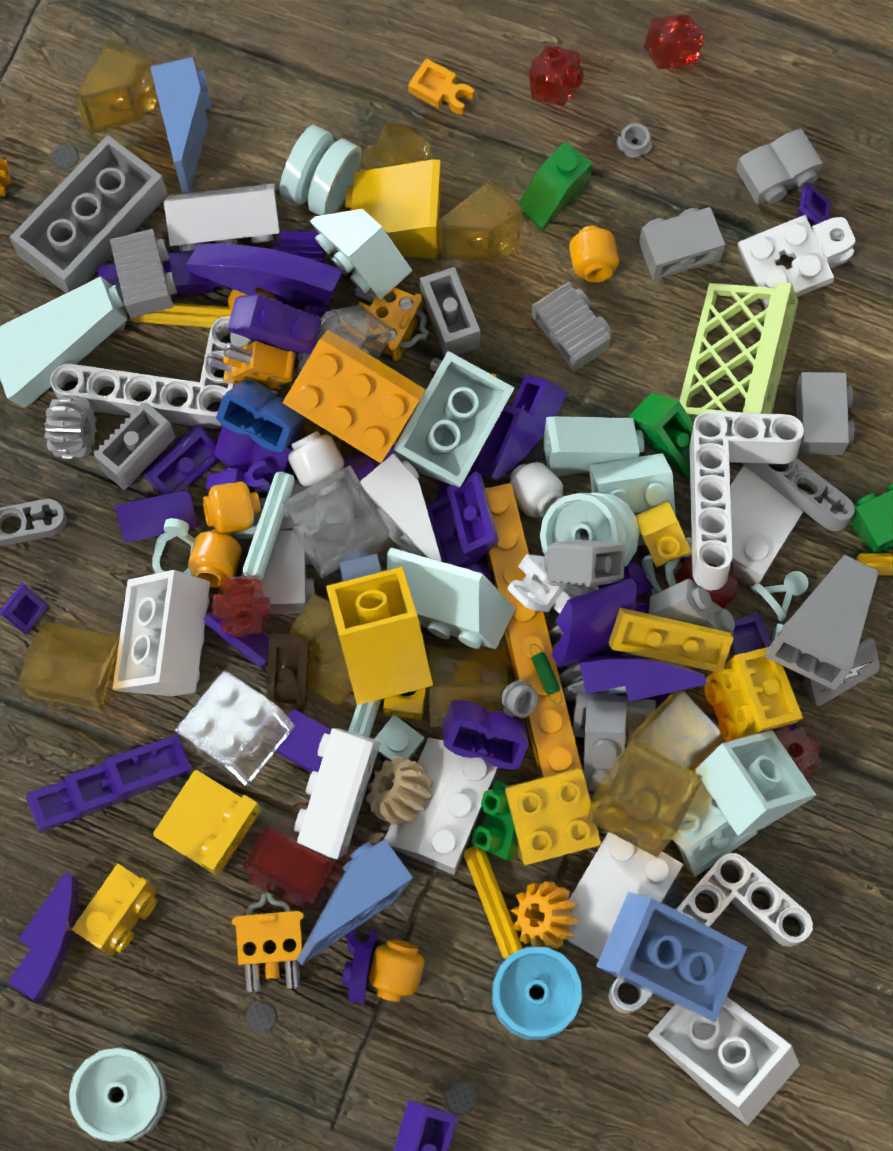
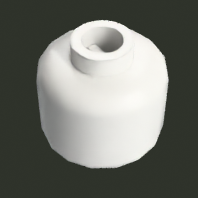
M316 431L291 444L293 450L288 455V461L301 485L312 486L316 484L318 490H321L339 481L336 473L343 469L345 463L331 436H320L319 432Z
M543 463L522 464L510 476V483H512L517 506L529 517H544L550 506L563 497L562 482Z

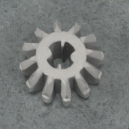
M67 395L66 397L52 399L50 408L46 410V422L43 423L46 429L44 438L47 439L48 450L52 451L55 457H62L63 459L83 458V456L89 455L91 446L95 444L94 436L95 432H97L95 428L97 418L94 416L93 405L89 403L87 398H79V396Z

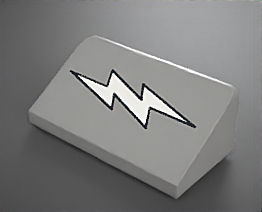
M868 638L858 645L853 667L836 690L805 677L801 685L815 706L823 705L879 671L880 665L875 641L873 638Z

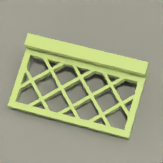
M777 282L776 288L709 283L680 397V403L690 419H696L698 415L704 412H733L727 411L722 404L738 393H741L745 398L743 412L733 413L772 414L798 305V299L792 283ZM717 295L731 296L736 301L735 304L720 314L714 308ZM757 299H770L768 308L755 317L747 308L749 304ZM740 310H743L750 320L735 331H732L725 321ZM721 324L728 335L711 346L706 340L707 333ZM756 327L761 333L760 341L746 349L739 338ZM735 342L742 353L724 364L717 353ZM713 356L720 368L703 379L698 373L699 365ZM746 360H749L753 366L752 374L738 382L731 371ZM727 375L734 386L716 397L709 385ZM703 389L712 399V401L701 408L689 407L691 398Z

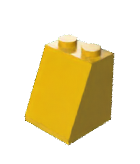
M427 160L354 172L353 186H346L345 207L351 208V211L363 209L383 227L403 257L436 258L440 209V160Z
M403 567L326 586L357 705L433 686L418 615Z

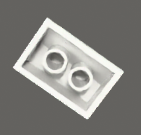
M275 183L168 195L164 201L170 246L179 245V251L195 250L198 243L215 241V244H237V238L251 237L254 243L273 240V234L280 233Z
M177 570L128 580L112 690L163 696L196 693L200 676L201 649L204 643V618L206 617V610L209 605L210 581Z
M332 728L330 735L324 733L317 754L323 757L319 772L312 771L306 788V793L311 795L307 810L300 809L294 831L299 832L298 843L334 859H339L347 854L381 741L339 728Z
M428 738L418 763L424 767L423 769L428 771L427 775L433 781L432 786L428 790L432 797L425 801L423 805L425 811L417 812L414 822L406 821L402 826L391 823L385 840L392 849L455 875L483 809L481 806L484 791L491 790L499 768L489 764L482 757L467 758L456 755L444 746V740Z

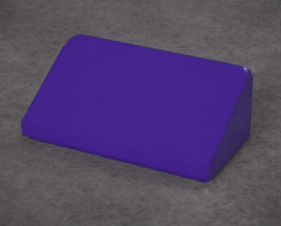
M194 425L150 464L141 475L161 495L185 491L219 460L214 455L217 444L202 426Z
M191 490L115 505L124 543L165 533V521L170 518L185 521L189 524V529L198 527Z
M224 606L206 615L204 623L209 629L261 670L268 672L269 637L231 607Z
M293 709L271 750L311 773L312 771L319 772L323 757L317 755L319 745L324 733L330 735L331 729Z

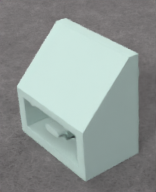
M363 209L316 216L310 221L319 233L315 237L316 241L329 255L332 252L335 254L331 261L338 269L343 270L342 273L345 276L351 272L353 275L350 279L364 294L370 290L381 300L413 271L383 227Z
M663 453L589 465L592 493L603 492L616 495L629 505L634 515L669 501L675 514L673 473ZM639 530L638 545H644L646 543Z

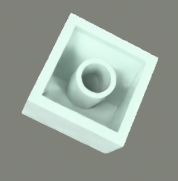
M773 730L722 743L695 770L704 783L706 790L712 795L725 815L727 822L738 836L765 828L816 795Z

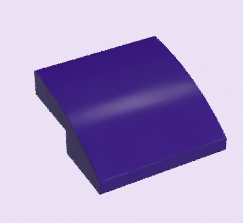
M479 472L467 476L460 488L454 485L446 487L447 496L426 506L441 562L464 569L483 557L499 541L482 476Z
M633 578L567 600L556 620L563 635L551 654L559 667L611 649L609 640L619 609L635 610L636 583Z

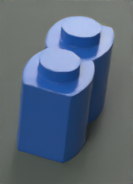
M251 380L240 381L223 395L216 416L217 420L227 429L235 433L250 435L257 444L275 452H283L300 436L306 421V417L283 404L284 397H275L268 388Z

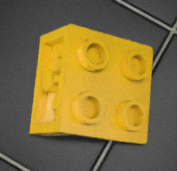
M769 647L735 655L725 663L722 673L713 672L706 678L705 695L708 702L713 705L719 721L720 735L726 742L790 725L803 718L783 665L764 657Z
M580 768L516 784L505 789L518 840L517 852L524 865L601 845L584 774Z
M196 770L192 773L153 834L161 842L219 877L261 812V809L257 802L243 795L241 798Z
M117 864L71 930L110 957H113L116 951L122 953L134 937V933L131 930L139 918L145 920L155 908L158 900L154 897L158 891L144 878L137 877L120 864Z

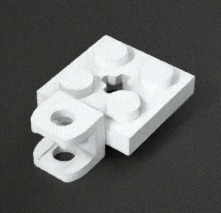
M803 215L738 242V249L755 287L776 288L777 282L792 283L796 296L799 297L834 282L831 268L839 266L852 258L854 254L852 247L855 245V237L847 220L843 217L826 220L814 225L812 229L806 215ZM787 255L795 259L792 261L791 269L786 270L784 265H776V262L780 260V256ZM761 299L765 309H767L770 299Z
M528 554L525 555L518 566L526 574L523 581L513 580L507 588L522 605L531 610L549 612L551 607H553L559 613H561L568 599L599 589L596 585L587 587L586 585H565L564 583L550 584L544 569V556Z

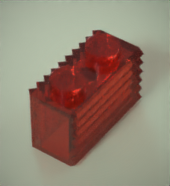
M265 825L248 855L243 869L250 874L247 881L265 891H268L272 885L285 892L282 897L283 900L303 909L306 904L315 908L337 865L334 860Z

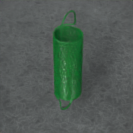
M545 652L533 655L531 660L547 696L550 697V695L559 692L561 688Z

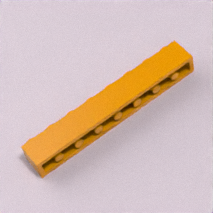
M512 483L485 488L499 539L497 544L486 553L489 570L493 575L492 583L516 608L505 630L516 680H524L526 683L531 684L538 694L537 706L529 716L525 717L539 778L576 768L582 770L556 662L551 655L553 649L543 611H535L525 607L507 589L513 580L523 581L526 574L518 566L525 555H529ZM545 652L561 688L559 692L550 695V697L547 696L531 660L533 655Z

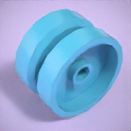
M527 947L512 953L500 965L492 985V1006L498 1021L510 1033L525 1040H545L560 1034L575 1018L582 1001L581 981L574 965L563 954L547 947ZM532 986L535 989L541 987L544 989V995L541 1000H533L530 997L529 989Z

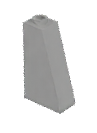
M844 555L784 625L767 649L764 657L836 690L853 667L879 571Z

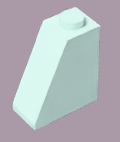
M546 417L543 438L546 465L558 477L590 472L589 465L639 457L640 452H644L642 431L635 430L633 418Z

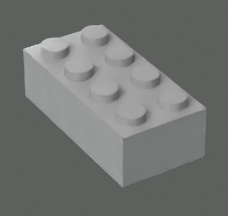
M107 135L10 236L12 244L21 259L63 292L68 293L86 284L98 271V267L102 266L113 255L110 239L132 234L168 196L163 177Z

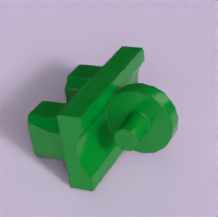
M495 779L493 788L483 793L481 806L486 815L483 826L474 829L471 842L473 845L484 851L491 852L504 860H514L518 840L505 789L512 785L503 779Z

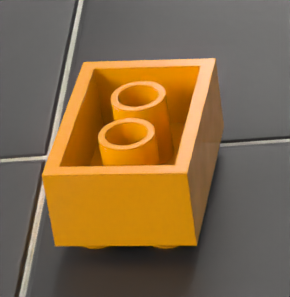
M327 330L312 351L285 397L283 404L379 463H382L426 389L330 330Z

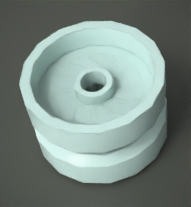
M311 125L299 137L285 164L279 188L280 197L299 206L308 201L309 211L320 216L337 213L345 201L346 186H353L354 172H358L360 168L362 148L343 138L334 143L332 133L318 126Z
M603 492L577 493L563 496L550 506L542 520L540 539L544 555L548 551L550 543L577 540L624 543L625 567L637 551L639 529L637 518L629 505L616 495Z
M121 1048L102 1050L86 1059L74 1074L69 1091L71 1112L79 1126L94 1138L110 1142L137 1140L153 1130L163 1116L167 1102L166 1082L157 1065L144 1055ZM116 1087H120L124 1091V1097L119 1103L112 1101V1095L117 1094Z

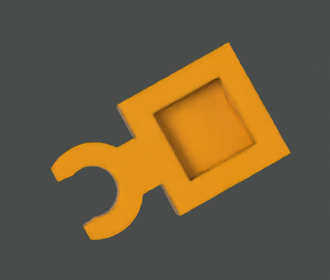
M427 58L408 84V92L436 108H439L441 103L445 101L449 103L450 109L459 115L464 114L465 104L459 102L457 98L466 97L471 101L474 99V89L467 84L456 85L455 73Z

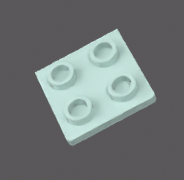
M704 761L693 766L642 803L648 814L677 844L686 868L694 877L715 864L722 856L729 854L757 834V831L738 836L732 826L729 825L725 815L712 795L706 790L704 783L695 771Z

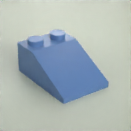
M193 57L150 67L182 194L190 193L209 124L206 110L212 109L203 69L196 71Z
M385 839L375 846L367 842L350 855L352 860L343 867L344 875L338 882L297 957L300 965H303L392 905L411 882L413 877Z
M628 892L596 967L716 1022L747 946L651 897Z

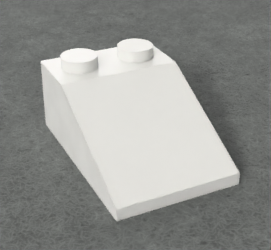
M392 454L358 483L361 507L402 551L441 562L421 487L417 480L419 474L407 460L400 462Z
M743 466L730 485L733 556L729 573L754 586L756 583L760 584L804 511L746 466ZM798 487V489H799L801 492H803V493H805V494H809L808 492H806V491H804L803 489H801V488Z
M614 823L569 901H575V903L579 904L572 911V916H575L580 922L570 925L574 937L565 940L599 960L627 893L631 892L651 897L662 902L683 864Z
M728 997L725 999L716 1022L675 1004L648 1034V1037L710 1096L747 1126L800 1066L792 1045Z

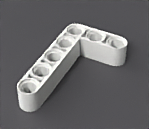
M230 317L219 318L212 324L200 382L75 364H63L53 370L50 376V384L57 398L66 397L67 395L87 398L89 403L93 405L94 412L131 417L130 413H136V408L141 407V402H147L170 423L221 429L223 425L216 418L218 411L210 412L206 409L211 403H221L223 395L236 385L224 382V377H215L214 373L218 368L206 365L205 361L210 352L224 357L225 346L227 344L232 345V343L220 342L224 336L231 334L228 331ZM70 381L78 382L74 389L70 391L62 390L66 383ZM114 387V391L110 395H98L102 388ZM138 393H151L150 397L145 401L134 400ZM177 397L187 398V402L180 407L170 405Z
M704 412L695 419L689 447L692 567L694 581L703 589L717 590L723 587L727 582L732 561L729 462L786 464L794 461L798 455L804 432L803 424L798 418L786 414ZM710 563H711V564H715V565H717V566H719V567H712V566H709V565H707V564H710Z
M734 853L722 856L676 909L682 914L710 927L731 902L776 942L788 947L798 945L808 938L813 926L811 916L805 909L748 860ZM729 864L737 868L740 874L737 883H728L722 878L720 873L722 865ZM753 891H763L768 895L770 906L767 910H760L753 905L751 900ZM698 894H707L714 900L715 907L712 913H703L696 907L695 897ZM784 917H793L799 922L801 927L799 936L792 937L785 933L782 927ZM617 978L609 989L610 1003L617 1011L627 1014L635 1012L651 997L652 993L635 986L639 994L637 1002L631 1005L623 1003L618 997V987L628 982Z

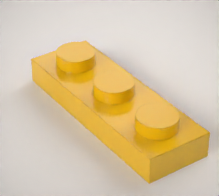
M620 608L609 645L611 649L722 673L734 637L730 632Z

